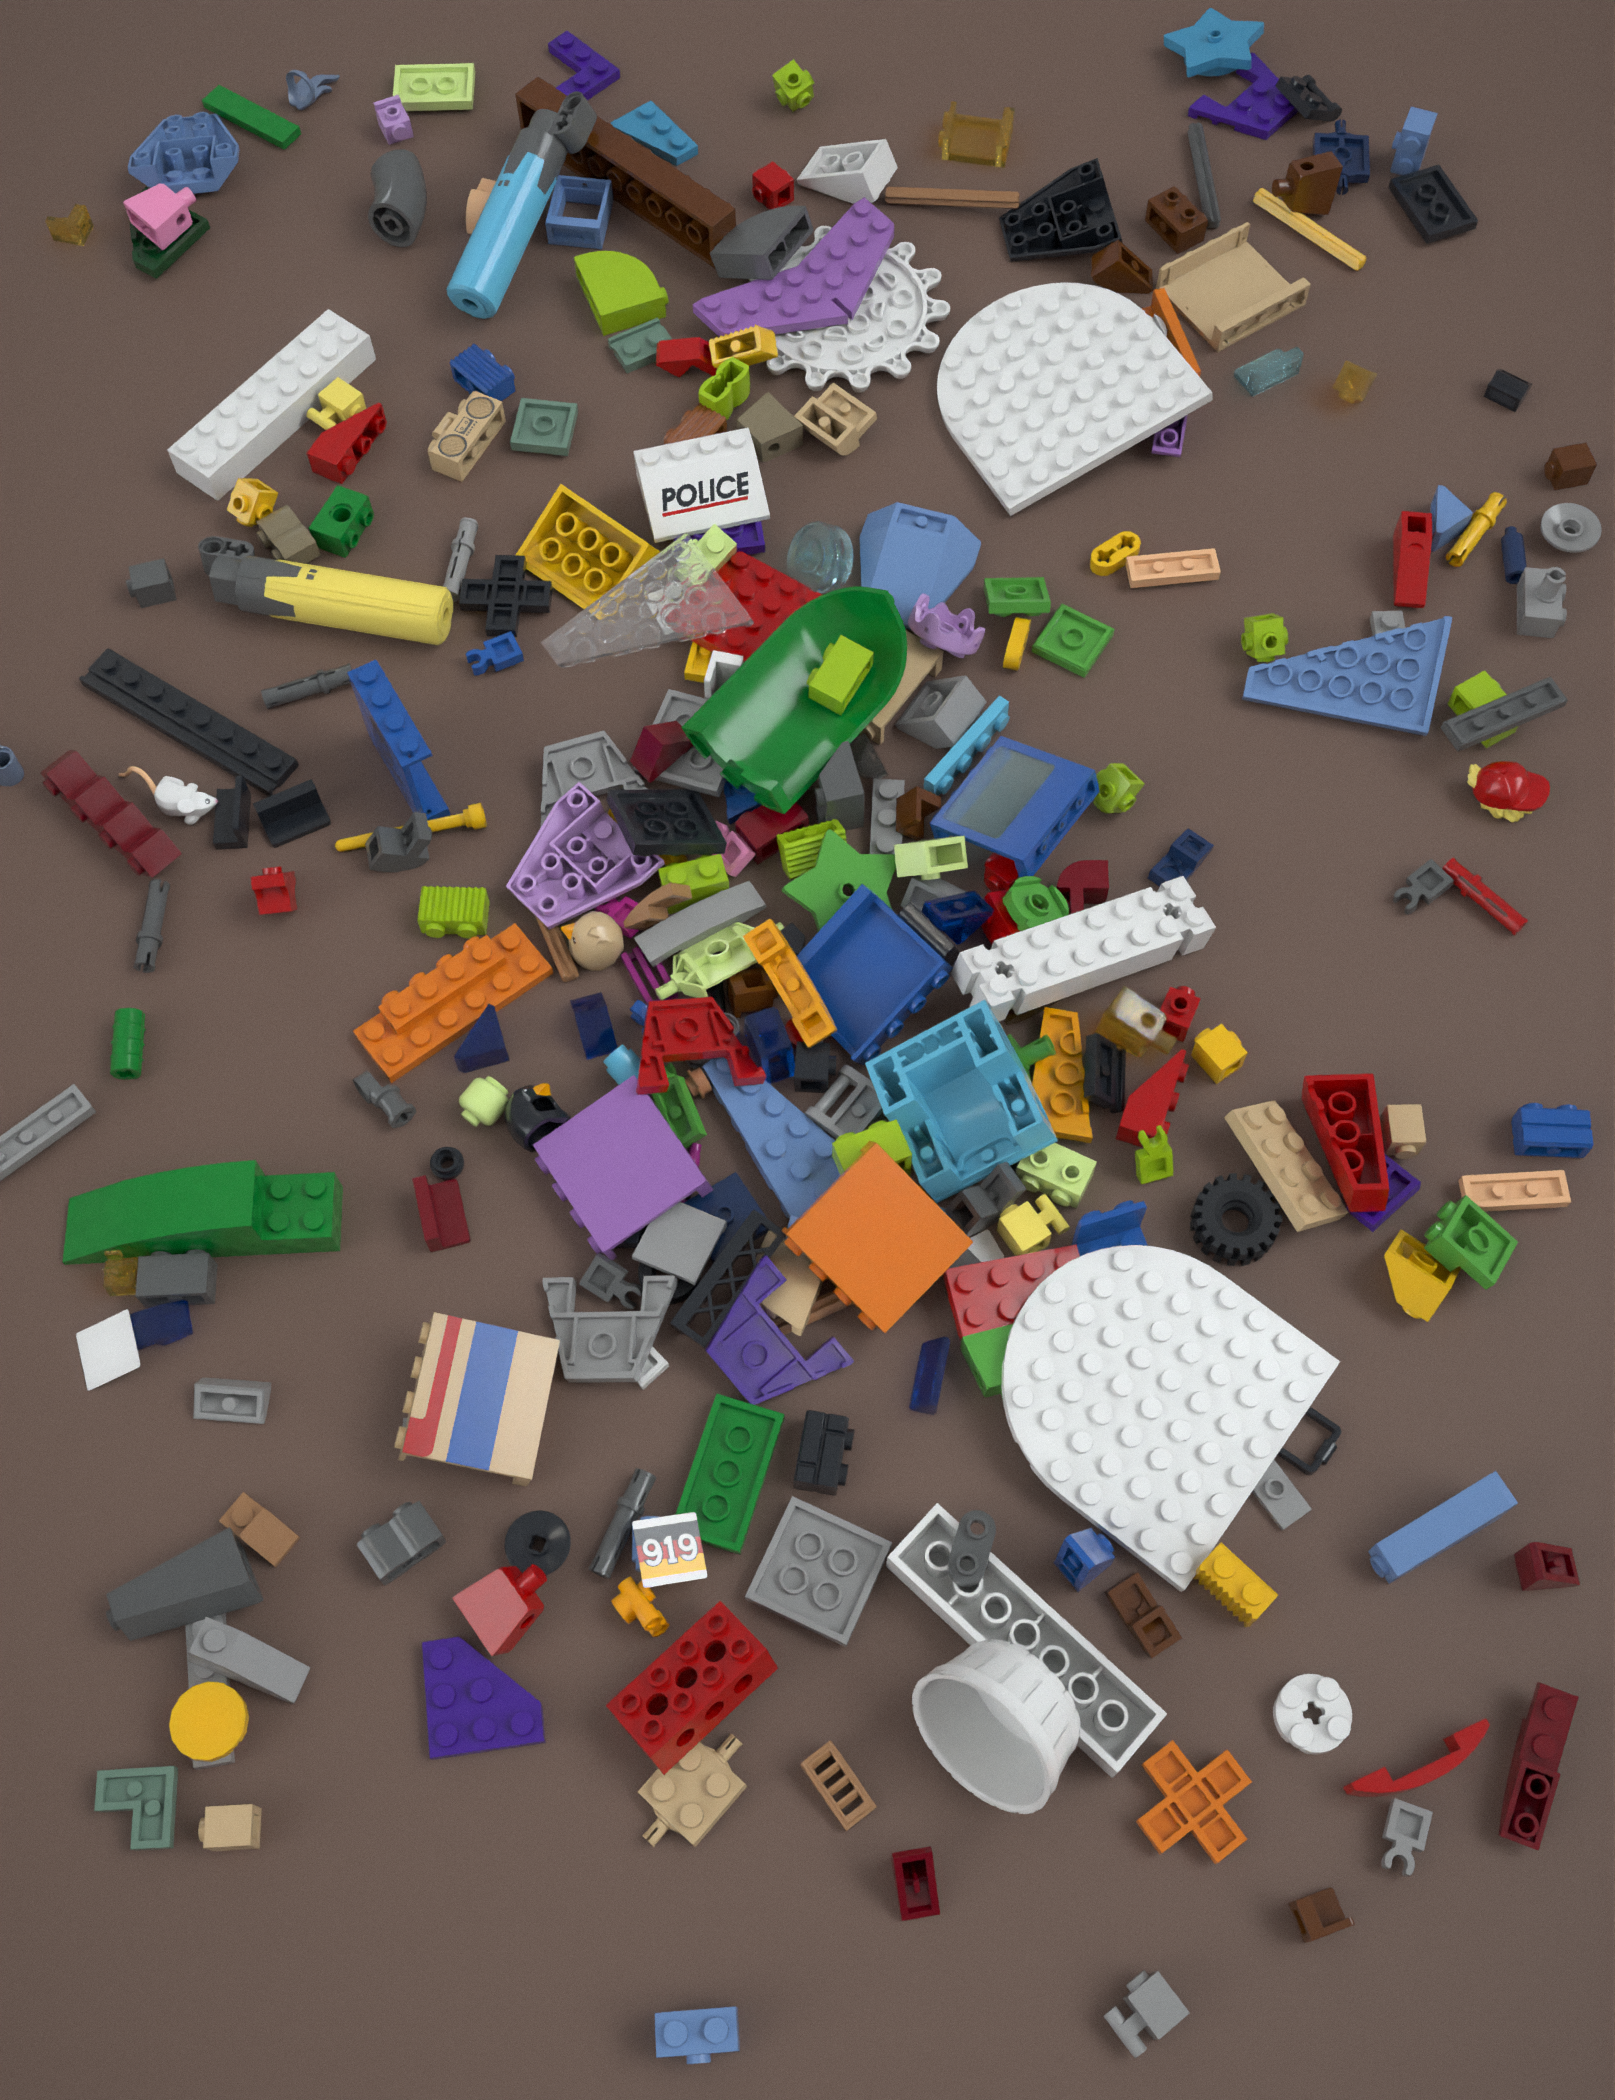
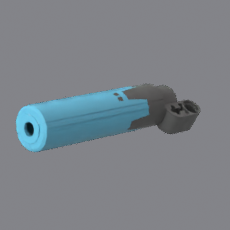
M581 92L570 93L563 100L558 113L549 109L537 110L528 128L520 131L446 288L448 297L461 311L482 319L492 318L497 313L556 184L567 153H576L585 146L597 120L596 112Z

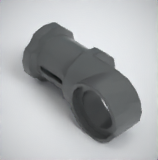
M367 1070L352 1080L356 1089L368 1104L373 1103L376 1108H381L389 1118L388 1123L392 1128L404 1126L415 1115L416 1108L412 1104L406 1103L399 1094L400 1089L396 1084H388L381 1087Z

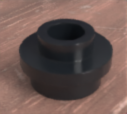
M441 1147L432 1155L430 1168L437 1178L451 1180L459 1176L463 1171L464 1158L456 1148ZM444 1162H454L450 1168H442Z

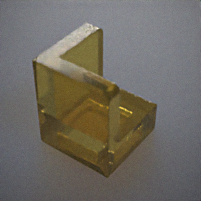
M80 204L74 205L68 218L47 216L45 220L54 241L81 246L85 245L94 227L86 206Z

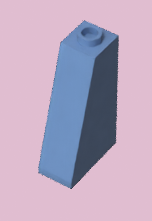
M1494 1471L1376 1543L1368 1551L1371 1556L1370 1563L1374 1571L1380 1577H1385L1390 1584L1494 1523L1517 1505L1518 1502L1498 1473Z

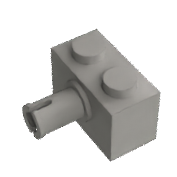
M1525 567L1517 584V635L1554 638L1558 628L1564 626L1567 616L1566 608H1562V602L1566 595V584H1562L1566 579L1564 570L1558 567H1551L1549 569Z

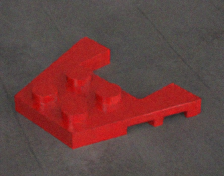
M713 997L648 1002L636 1087L637 1095L667 1092L669 1081L663 1062L724 1057L728 1061L734 1086L763 1084L766 1074L761 1066L757 1067L749 1056V1048L746 1045L742 1046L733 1033L735 1028Z

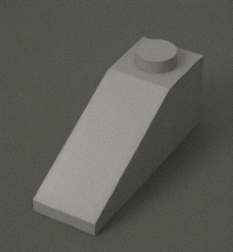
M205 1617L188 1652L190 1663L291 1704H295L311 1668L243 1631L209 1617Z

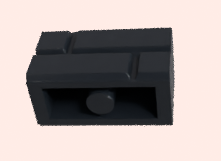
M806 1410L793 1480L794 1488L835 1496L837 1495L838 1485H846L849 1465L843 1464L842 1461L844 1450H852L855 1429L848 1428V1417Z

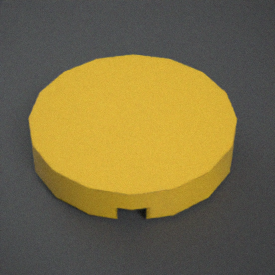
M207 1681L192 1686L180 1696L172 1709L169 1723L172 1741L181 1753L196 1761L213 1762L225 1758L234 1751L233 1749L243 1740L247 1733L249 1721L247 1705L236 1690L224 1683Z

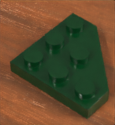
M146 186L141 192L150 188ZM189 210L193 221L192 225L164 250L159 248L130 223L131 240L133 243L132 259L135 267L157 279L210 229L208 219Z

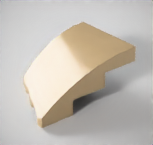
M768 1231L761 1248L769 1247L777 1236ZM782 1242L770 1260L787 1281L759 1305L771 1318L781 1317L792 1325V1332L801 1336L810 1319L812 1307L823 1282L808 1268L812 1261L805 1254L797 1257ZM761 1253V1254H758V1255H757V1257H756V1262H757V1263L759 1262V1260L761 1259V1257L764 1255V1253Z

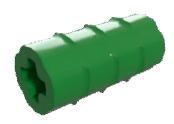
M120 1008L114 1013V1025L112 1026L113 1040L111 1041L110 1074L114 1078L122 1080L137 1079L141 1076L142 1062L144 1061L142 1057L143 1047L145 1046V1014L142 1010L136 1008Z

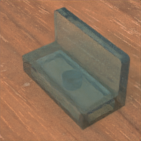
M1298 347L1285 353L1278 348L1236 369L1234 377L1254 397L1299 374L1304 353Z

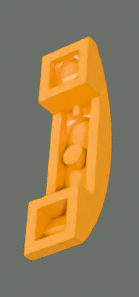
M768 919L743 936L758 964L763 966L791 1013L793 1017L791 1020L807 1047L811 1048L836 1032L835 1023L819 992L773 920Z

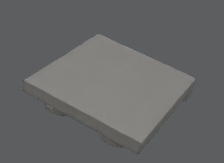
M679 1202L649 1223L632 1255V1259L696 1285L722 1232L727 1227V1222Z

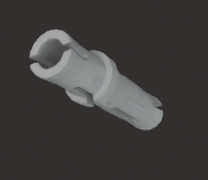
M468 517L460 520L457 537L452 541V555L443 587H447L450 591L453 602L458 601L460 598L462 579L465 577L469 558L475 551L473 543L479 525H477L478 522Z

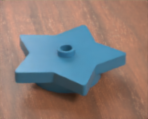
M1209 8L1194 26L1165 34L1164 46L1184 57L1187 77L1197 74L1202 76H1221L1237 69L1250 70L1251 54L1249 47L1264 33V22L1232 21L1213 8Z

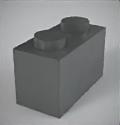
M188 1250L185 1254L177 1255L157 1251L151 1253V1256H139L135 1297L144 1307L215 1304L218 1264L209 1253L203 1250Z

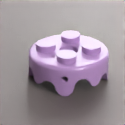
M924 593L920 595L908 618L909 627L921 638L920 643L931 649L941 648L959 658L976 653L984 637L985 628L978 627L974 630L975 612L970 608H966L958 615H955L949 611L944 602H940L934 608L928 609L929 596Z

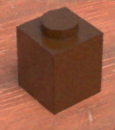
M1585 442L1553 448L1548 461L1545 463L1544 472L1554 490L1587 485L1597 464Z

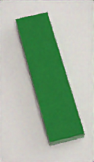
M218 85L202 99L203 106L207 110L283 150L301 135L298 125L221 85Z

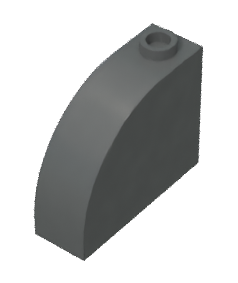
M806 206L774 208L752 216L738 224L710 252L719 278L773 280L814 231Z

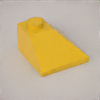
M1400 1230L1384 1255L1396 1302L1411 1317L1416 1319L1422 1318L1428 1322L1450 1291L1461 1267L1459 1266L1450 1272L1424 1249L1426 1246L1424 1243L1405 1231Z

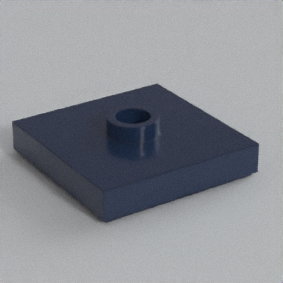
M736 1172L711 1186L713 1191L703 1198L698 1194L684 1202L686 1205L727 1222V1227L722 1232L710 1256L712 1263L716 1261L753 1209L766 1217ZM762 1226L754 1236L753 1241L768 1233L769 1230Z

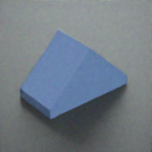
M1442 485L1437 486L1430 507V513H1432L1431 551H1437L1461 535L1467 528L1473 514L1467 506Z

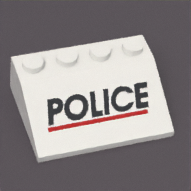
M749 428L633 451L636 475L655 543L705 533L713 524L723 529L770 519L759 464Z

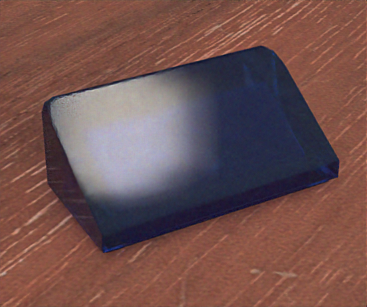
M940 1337L922 1344L909 1405L910 1410L934 1415L937 1412L950 1346L948 1337Z

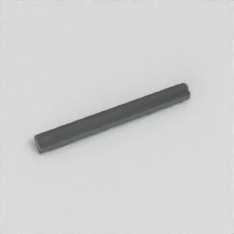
M1199 122L1196 124L1191 123L1188 126V137L1202 211L1208 219L1207 228L1216 229L1220 226L1221 217L1203 125Z

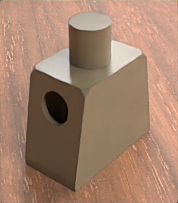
M769 392L763 395L737 420V430L749 428L756 456L761 462L772 460L803 445V425Z

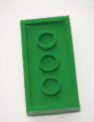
M716 1394L675 1514L696 1513L701 1543L741 1555L785 1414Z

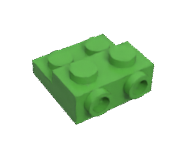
M1467 1195L1455 1203L1451 1200L1448 1201L1436 1214L1441 1219L1440 1222L1436 1221L1425 1232L1424 1237L1429 1241L1424 1249L1450 1272L1460 1266L1471 1278L1487 1290L1498 1280L1518 1241Z

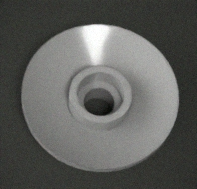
M1561 503L1552 506L1544 513L1540 524L1542 535L1549 544L1561 551L1579 553L1591 549L1597 544L1602 532L1597 516L1588 508L1574 503Z

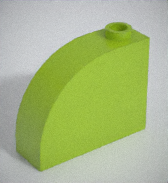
M595 251L574 257L576 278L603 336L641 325L655 318L662 319L666 317L665 305L669 304L667 292L664 287L660 288L652 271L637 258L615 251Z

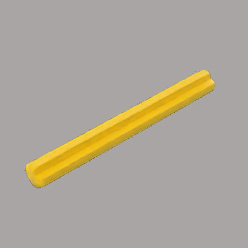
M1260 188L1255 193L1253 201L1256 205L1353 270L1359 271L1365 265L1367 258L1364 254L1304 214L1290 211L1283 200L1274 197L1265 188Z

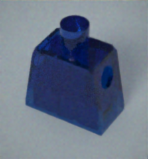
M771 1007L744 1017V1035L757 1067L761 1066L765 1071V1081L772 1084L794 1076L795 1061L793 1047L778 1009ZM775 1055L781 1059L778 1062H770L771 1058Z

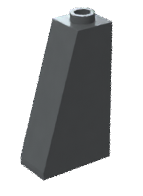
M229 1527L107 1593L106 1596L110 1610L106 1611V1616L115 1631L121 1629L128 1639L132 1641L204 1620L205 1617L211 1618L252 1606L264 1599L245 1548Z

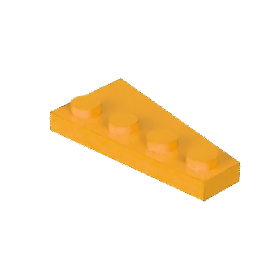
M1045 1007L1040 1038L1048 1035L1055 1047L1056 1054L1035 1063L1032 1085L1057 1138L1091 1143L1093 1137L1089 1120L1088 1099L1084 1098L1083 1090L1085 1070L1082 1062L1078 1012Z

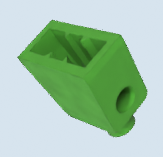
M1013 1324L962 1337L961 1352L984 1397L998 1394L1002 1396V1362L1009 1332Z

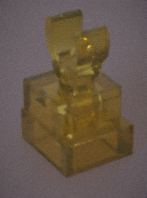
M121 1250L105 1251L104 1254L107 1256L108 1261H105V1268H103V1287L106 1289V1292L110 1296L135 1295L139 1257L123 1258Z

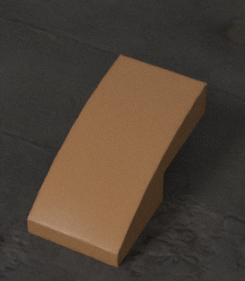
M668 883L653 891L629 913L624 920V927L645 931L666 920L669 917L667 908L692 898L690 886Z

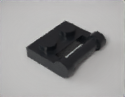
M1305 75L1303 78L1293 76V78L1280 77L1275 86L1305 119L1334 121L1341 115L1342 108L1336 102L1332 103L1315 85L1316 81L1311 75Z

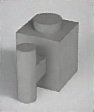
M1143 1970L1126 1984L1130 1992L1123 1997V2000L1133 2012L1127 2019H1125L1116 2006L1104 2015V2018L1134 2058H1137L1147 2049L1137 2035L1141 2030L1145 2028L1153 2040H1160L1190 2014L1159 1971L1148 1975Z

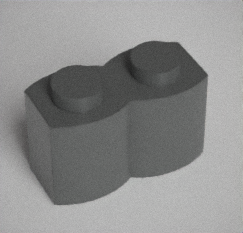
M420 1501L414 1504L407 1502L399 1506L393 1512V1518L388 1523L382 1526L379 1523L372 1525L362 1533V1539L357 1543V1546L383 1585L394 1581L416 1563L422 1561L446 1543L445 1538Z

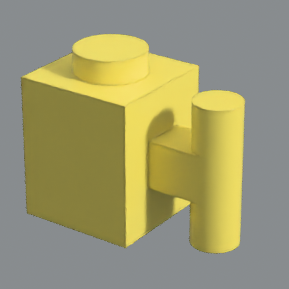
M337 377L318 393L322 411L319 412L315 408H310L306 416L327 430L337 425L336 423H340L367 408L363 394Z
M1046 1194L1040 1196L1035 1201L1041 1210L1038 1214L1028 1201L1020 1206L1013 1204L1000 1214L1001 1218H999L997 1231L1015 1256L1038 1252L1049 1246L1052 1233L1048 1227L1051 1225L1058 1235H1062L1069 1230L1070 1226Z

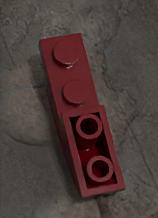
M1537 1682L1527 1718H1523L1511 1761L1501 1811L1499 1836L1539 1851L1561 1774L1557 1771L1579 1698L1578 1696Z

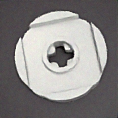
M1303 1674L1288 1681L1279 1691L1273 1706V1718L1278 1733L1287 1743L1290 1742L1294 1747L1300 1749L1299 1751L1306 1754H1323L1339 1746L1349 1735L1352 1723V1709L1346 1694L1334 1679L1317 1674ZM1308 1703L1314 1704L1315 1708L1320 1709L1322 1712V1716L1318 1718L1319 1724L1317 1725L1313 1724L1310 1718L1305 1719L1303 1716V1712L1308 1709Z

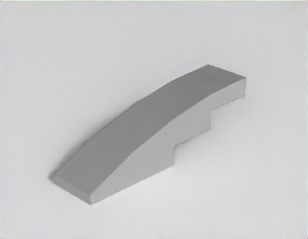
M747 881L716 893L677 912L634 937L652 967H654L679 950L683 951L735 922H745L767 906L751 882Z

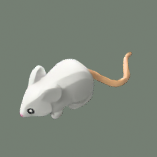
M131 766L125 773H119L120 777H127L132 772L141 775L152 791L160 810L169 816H185L184 822L188 825L194 824L218 803L216 798L203 792H197L198 786L194 783L184 786L182 780L164 776L156 787L148 774L138 767Z

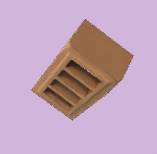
M831 1740L800 1764L801 1769L846 1832L877 1808ZM831 1757L835 1763L817 1775L814 1769ZM841 1770L844 1776L827 1789L823 1783ZM850 1783L853 1790L836 1803L832 1796ZM859 1796L863 1803L845 1816L842 1809Z

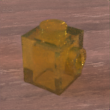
M1346 360L1332 388L1340 391L1338 397L1354 404L1356 399L1364 401L1377 373Z

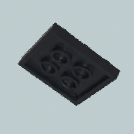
M691 789L608 790L606 801L633 855L647 857L650 855L679 856L681 854L711 855L725 853L727 842L698 791Z

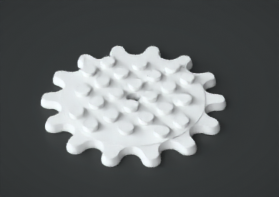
M818 227L814 232L815 241L809 246H801L779 272L798 266L831 230V227ZM901 242L895 247L888 249L853 320L848 317V324L775 334L778 357L766 361L768 370L773 375H781L791 368L802 369L806 371L805 382L812 391H820L825 383L833 377L847 379L852 389L858 393L867 390L870 385V374L877 371H886L898 379L907 377L911 370V363L905 356L908 352L921 351L932 353L939 346L940 340L938 335L930 332L925 325L929 322L945 320L950 313L948 302L932 299L926 293L938 286L942 277L941 272L935 268L923 270L912 268L909 262L914 257L916 250L912 243Z

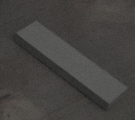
M1550 676L1444 721L1441 729L1457 752L1562 708L1566 705L1568 699Z

